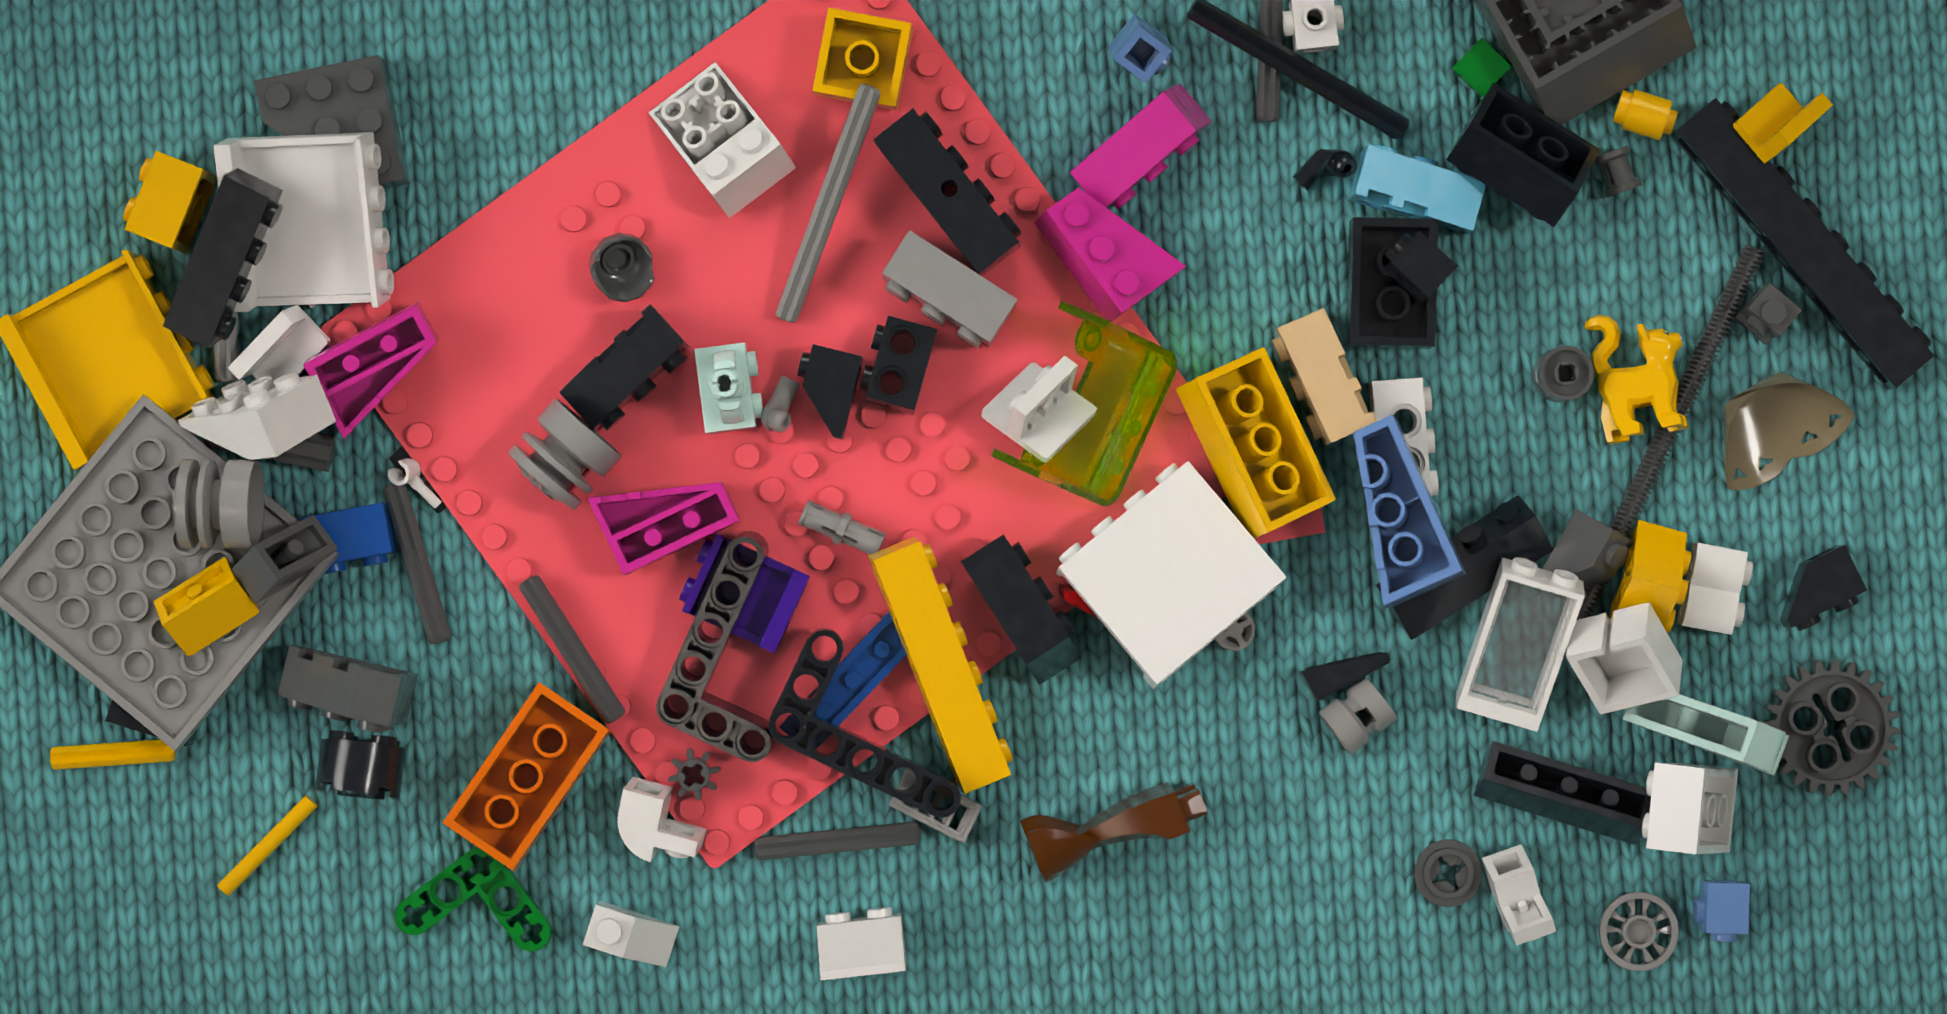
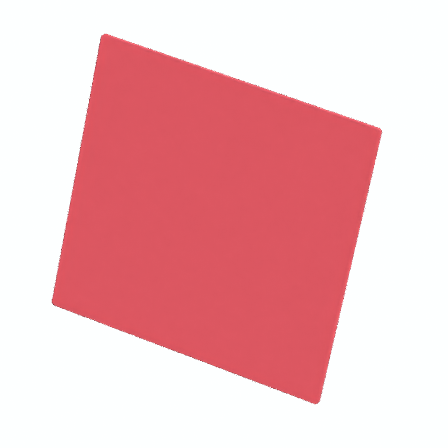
M768 0L393 274L394 291L390 295L391 299L381 306L373 308L371 302L352 303L321 327V330L330 338L329 346L332 347L418 301L420 302L439 339L374 408L409 456L419 463L422 474L603 720L520 590L519 585L523 581L534 575L540 576L625 709V714L621 718L610 724L605 723L646 780L673 787L668 810L673 818L679 822L707 829L704 845L699 850V853L712 868H718L754 842L755 839L761 837L845 774L784 746L776 740L765 758L756 762L745 761L667 725L658 716L656 709L658 698L696 617L682 611L685 602L680 601L679 597L687 579L691 577L696 580L703 564L696 560L706 539L714 541L716 535L720 534L733 540L738 534L745 531L758 532L768 544V557L811 576L777 652L772 653L732 633L706 692L758 715L769 722L771 713L811 632L818 628H829L837 632L842 639L844 649L841 662L889 611L867 556L869 554L844 543H840V545L832 543V538L813 529L798 525L808 500L842 515L844 512L852 515L851 519L885 532L886 535L879 551L912 537L919 539L922 545L927 543L930 545L938 567L932 569L937 584L944 582L953 606L947 608L952 623L959 621L968 641V645L962 647L967 662L974 660L982 675L1015 651L1016 648L961 563L962 560L1004 534L1011 546L1019 542L1032 562L1025 567L1031 578L1034 580L1041 576L1053 595V598L1048 600L1047 603L1054 614L1061 610L1065 614L1075 606L1059 594V585L1069 583L1063 576L1059 578L1056 574L1058 567L1062 564L1058 558L1075 543L1078 542L1083 547L1094 538L1091 531L1108 516H1111L1115 521L1127 511L1123 504L1138 491L1143 489L1146 494L1151 492L1159 485L1155 478L1170 465L1175 463L1180 468L1189 461L1220 499L1226 496L1176 392V388L1187 383V381L1133 308H1130L1108 324L1034 222L1056 202L908 0ZM828 7L912 23L914 29L898 111L880 107L875 108L800 315L795 323L782 320L776 316V310L853 103L816 96L812 91ZM715 62L779 141L796 166L793 171L731 218L725 214L649 114L651 110ZM912 108L919 116L925 111L930 115L943 134L938 138L945 149L951 145L957 149L968 164L969 168L964 171L966 176L972 183L979 178L994 196L995 201L990 204L998 216L1006 212L1021 231V234L1016 238L1019 241L1020 247L983 276L1018 299L1017 305L990 347L984 343H981L979 348L970 345L957 336L959 327L948 320L945 321L943 326L939 325L921 313L923 304L912 297L905 303L889 293L885 287L888 282L883 280L882 272L909 230L976 272L873 141V139ZM948 186L944 190V195L952 197L957 193L958 188L956 186ZM616 233L635 235L648 246L653 256L652 267L655 279L652 286L642 297L629 302L610 300L595 285L590 274L589 262L591 253L603 238ZM651 304L690 346L684 352L688 359L671 374L666 370L661 372L653 380L657 385L656 388L638 403L634 398L621 409L625 416L611 429L606 431L602 426L596 431L622 457L605 476L596 474L588 468L584 470L582 475L590 483L593 490L590 494H587L573 483L569 489L582 502L576 510H573L562 502L552 500L521 473L522 471L515 460L508 454V451L514 444L529 455L535 451L522 438V435L528 432L541 440H544L549 435L540 425L537 418L555 398L584 420L559 391L596 356H600L615 342L614 338L623 330L627 331L642 318L641 312ZM888 316L937 329L914 415L865 402L867 391L859 389L865 366L870 365L874 367L878 350L871 349L877 324L886 326ZM906 334L896 335L890 342L893 351L900 355L910 353L915 347L912 338ZM745 342L748 352H756L759 376L751 377L753 393L761 392L763 410L771 398L781 375L800 384L787 411L790 414L791 423L784 432L768 431L763 426L761 418H757L758 428L706 434L694 349ZM813 344L863 357L843 440L833 437L803 387L804 377L797 376L803 351L811 353ZM1066 356L1078 365L1072 390L1096 406L1097 410L1095 416L1047 463H1044L983 419L981 414L983 408L1031 362L1037 363L1044 369L1048 365L1053 367ZM888 374L880 379L879 387L887 395H896L903 389V382L898 376ZM716 482L724 483L741 522L629 575H623L587 499ZM740 543L750 549L757 551L755 546H753L751 543ZM703 621L702 628L707 636L711 638L722 636V628ZM820 636L812 644L814 655L820 659H829L835 654L837 649L835 641L828 636ZM694 656L686 658L685 667L689 673L696 676L705 674V664L701 659ZM907 656L839 725L840 727L884 747L929 714ZM808 674L799 676L794 682L796 693L805 698L818 686L816 678ZM677 694L668 697V705L671 710L676 713L688 711V703L684 697ZM712 712L706 715V722L711 729L715 731L726 729V720L721 714ZM783 713L776 720V728L782 735L788 736L779 726L791 713ZM755 730L745 732L744 739L748 746L755 749L765 746V739L761 733ZM832 733L817 750L824 754L835 751L839 743L837 736ZM688 748H692L695 757L700 758L707 751L711 752L707 760L710 767H721V770L711 774L710 778L718 787L716 790H711L704 786L701 789V800H697L694 791L687 790L685 795L679 797L678 794L682 788L679 781H668V778L677 774L679 769L673 765L672 759L678 758L685 762L688 759L686 754ZM867 749L859 750L853 756L852 764L856 767L874 753ZM698 763L692 768L685 766L684 770L688 773L686 781L689 784H693L697 780L704 782L705 778L701 775L703 767Z

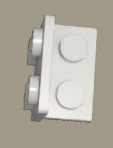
M1064 356L1053 367L1048 365L1044 369L1037 363L1031 362L983 408L981 416L1036 458L1047 463L1095 416L1097 408L1072 390L1078 365Z

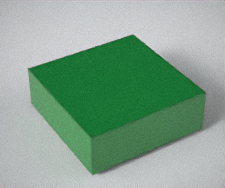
M1481 37L1451 70L1482 98L1492 83H1496L1512 66Z

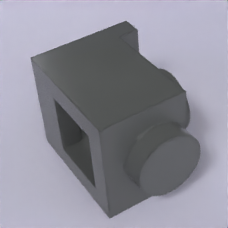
M1768 283L1760 286L1739 310L1738 315L1734 317L1736 318L1735 320L1763 344L1767 345L1772 338L1781 336L1802 310L1775 286Z

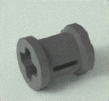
M1628 146L1597 156L1594 161L1595 165L1600 166L1608 188L1605 191L1607 198L1642 185L1640 179H1635L1627 154L1630 152Z

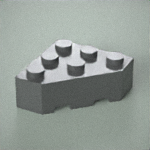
M379 55L254 80L263 123L283 136L373 132L374 143L378 144L381 150V166L377 169L379 186L387 189L410 184L386 62Z
M289 645L278 695L288 698L287 705L306 710H312L314 706L323 709V717L340 721L357 719L358 728L382 733V731H388V729L394 730L396 725L407 723L418 674L304 646Z

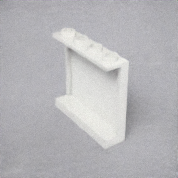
M373 132L227 138L213 145L218 188L225 174L239 168L283 190L278 204L282 205L281 214L276 224L272 228L268 227L263 241L267 243L266 251L258 265H252L247 279L252 281L250 290L242 303L237 302L234 312H249L257 306L371 302L373 308L379 307L391 299L390 295L394 291V276L392 270L387 269L386 253H388L390 248V236L388 229L383 228L382 211L385 209L386 197L384 188L379 186L377 169L381 166V150L379 145L374 143Z
M1189 461L1180 468L1175 463L1170 465L1155 478L1159 485L1151 492L1146 494L1143 489L1138 491L1123 504L1127 510L1115 521L1111 516H1108L1091 531L1094 538L1083 547L1077 542L1058 558L1062 564L1058 567L1056 574L1059 578L1063 576L1110 631L1145 673L1143 678L1153 690L1280 586L1287 578Z

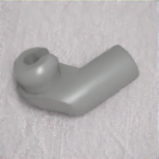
M782 375L761 414L763 426L768 431L774 430L779 433L784 432L790 426L791 417L787 411L800 386L799 383Z

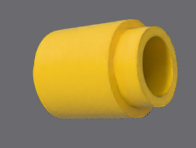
M1636 89L1633 90V93L1622 90L1612 122L1621 124L1622 130L1660 141L1663 133L1671 135L1678 111L1671 109L1672 100Z

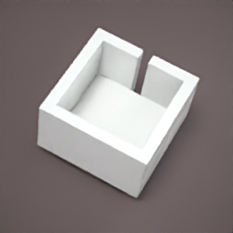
M1649 602L1615 610L1613 618L1610 619L1606 613L1576 620L1567 646L1566 658L1600 715L1679 696L1683 660Z

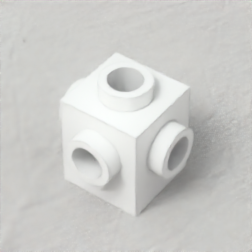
M1291 0L1288 4L1289 11H1282L1284 36H1292L1293 52L1305 54L1336 50L1339 46L1337 31L1344 30L1342 5H1334V0ZM1313 16L1317 18L1319 25L1310 24L1307 17Z

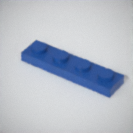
M889 611L838 664L815 715L839 726L907 655ZM819 685L807 697L813 696L817 692ZM790 714L779 727L788 736L793 735L799 730L800 721L797 716ZM823 731L819 733L814 739L815 748L817 749L832 732Z

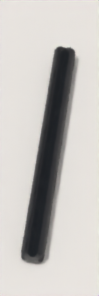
M1195 0L1189 8L1187 17L1191 21L1394 139L1402 138L1410 124L1408 118L1210 2Z

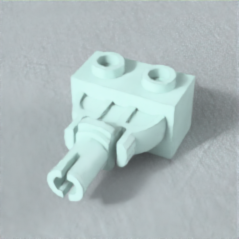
M745 342L694 349L705 433L715 434L758 428L757 418H761L763 412L761 392L753 393L751 377L759 376L756 352H748Z

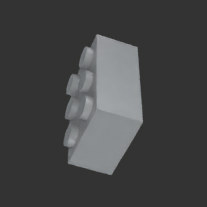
M910 230L882 272L883 280L888 282L885 287L889 293L905 303L912 297L923 304L921 308L922 314L941 326L948 320L959 327L957 336L976 348H979L981 343L990 347L1017 305V298Z

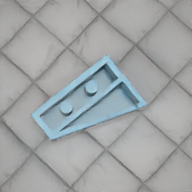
M1368 144L1360 154L1348 201L1412 219H1438V226L1470 234L1475 227L1486 185L1471 175L1462 173L1457 167H1454L1453 171L1438 167L1437 161L1426 157L1413 156V158L1398 154L1397 150L1393 148Z

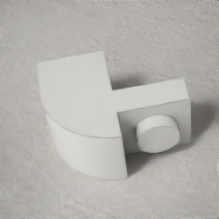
M632 777L623 789L617 818L619 833L627 848L636 856L648 862L653 860L660 849H664L666 854L675 858L695 857L704 845L707 829L667 818L673 787Z
M1520 844L1483 857L1484 869L1497 909L1507 933L1510 932L1516 946L1556 932L1553 918L1540 894L1534 869L1522 845Z

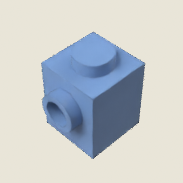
M1135 13L1109 45L1112 58L1144 83H1147L1153 74L1157 75L1168 63L1171 57L1170 53L1172 52L1168 38Z
M1700 879V898H1694L1693 921L1694 923H1699V930L1711 933L1712 941L1735 942L1736 934L1749 935L1750 884L1737 880Z

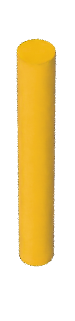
M305 795L217 884L219 889L227 896H230L318 807L316 802L308 795Z

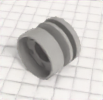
M555 398L537 418L540 425L549 435L544 440H541L537 436L525 432L522 438L535 451L529 455L514 444L508 451V454L515 460L522 471L521 473L552 500L562 502L571 509L576 510L582 502L569 489L574 483L581 490L590 494L593 488L582 475L584 470L588 468L596 474L605 476L622 455L584 420Z
M183 459L178 469L173 495V515L180 547L195 548L198 542H200L201 547L212 549L219 530L224 546L227 549H251L253 545L259 543L263 532L265 511L264 478L260 462L257 460H228L220 479L214 460L205 459L200 467L198 460Z

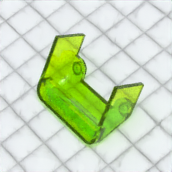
M1061 301L1058 309L1083 320L1075 336V349L1080 357L1089 362L1075 392L1096 406V414L1047 463L1042 462L1026 449L1023 450L1020 459L995 448L991 456L1101 506H1108L1118 499L1175 376L1177 359L1173 352L1106 319Z

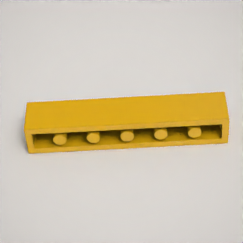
M912 537L867 555L958 788L966 794L1010 776L1011 772L1007 763L1013 761L1011 751L1005 738L997 739L992 724L998 722L997 715L990 700L986 699L983 701L977 686L983 684V680L975 661L967 662L962 647L968 645V641L959 621L952 623L947 608L953 606L944 582L937 584L932 569L938 567L930 545L928 543L922 545L919 539Z

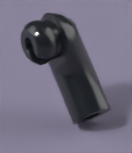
M1319 149L1294 174L1293 179L1308 191L1322 175L1350 177L1356 171V161L1345 150Z

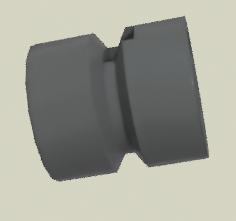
M1561 346L1545 352L1537 359L1532 371V381L1536 391L1541 397L1551 402L1562 403L1581 397L1589 390L1594 379V368L1591 359L1584 351L1573 346Z

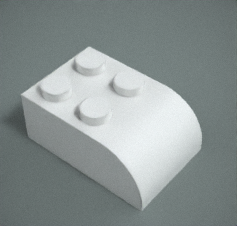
M1655 763L1654 771L1651 770L1649 772L1646 784L1647 795L1651 796L1650 813L1645 814L1642 824L1643 838L1647 839L1646 848L1689 854L1730 852L1738 769L1687 763Z

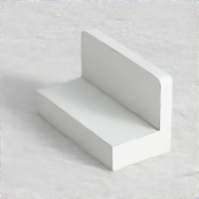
M297 304L281 311L232 362L228 369L238 380L249 375H253L256 379L271 376L273 381L294 372L300 375L305 370L304 362L322 352L330 344V338Z

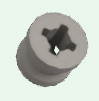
M1248 613L1244 614L1214 640L1220 647L1226 650L1238 651L1246 648L1255 636L1253 619Z

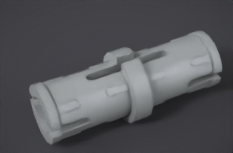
M808 500L798 522V525L813 529L832 538V543L837 545L844 543L869 555L879 551L886 535L883 531L881 532L851 519L852 515L844 512L842 515L824 508L811 500Z

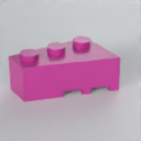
M1180 83L1163 91L1069 173L1084 191L1106 208L1114 205L1119 210L1137 194L1133 190L1134 186L1144 178L1148 183L1157 178L1168 168L1164 162L1175 152L1182 156L1199 141L1196 135L1212 121Z
M419 301L312 356L304 362L303 366L308 375L318 376L336 419L334 423L343 439L350 434L364 417L374 409L388 392L437 343L439 338Z

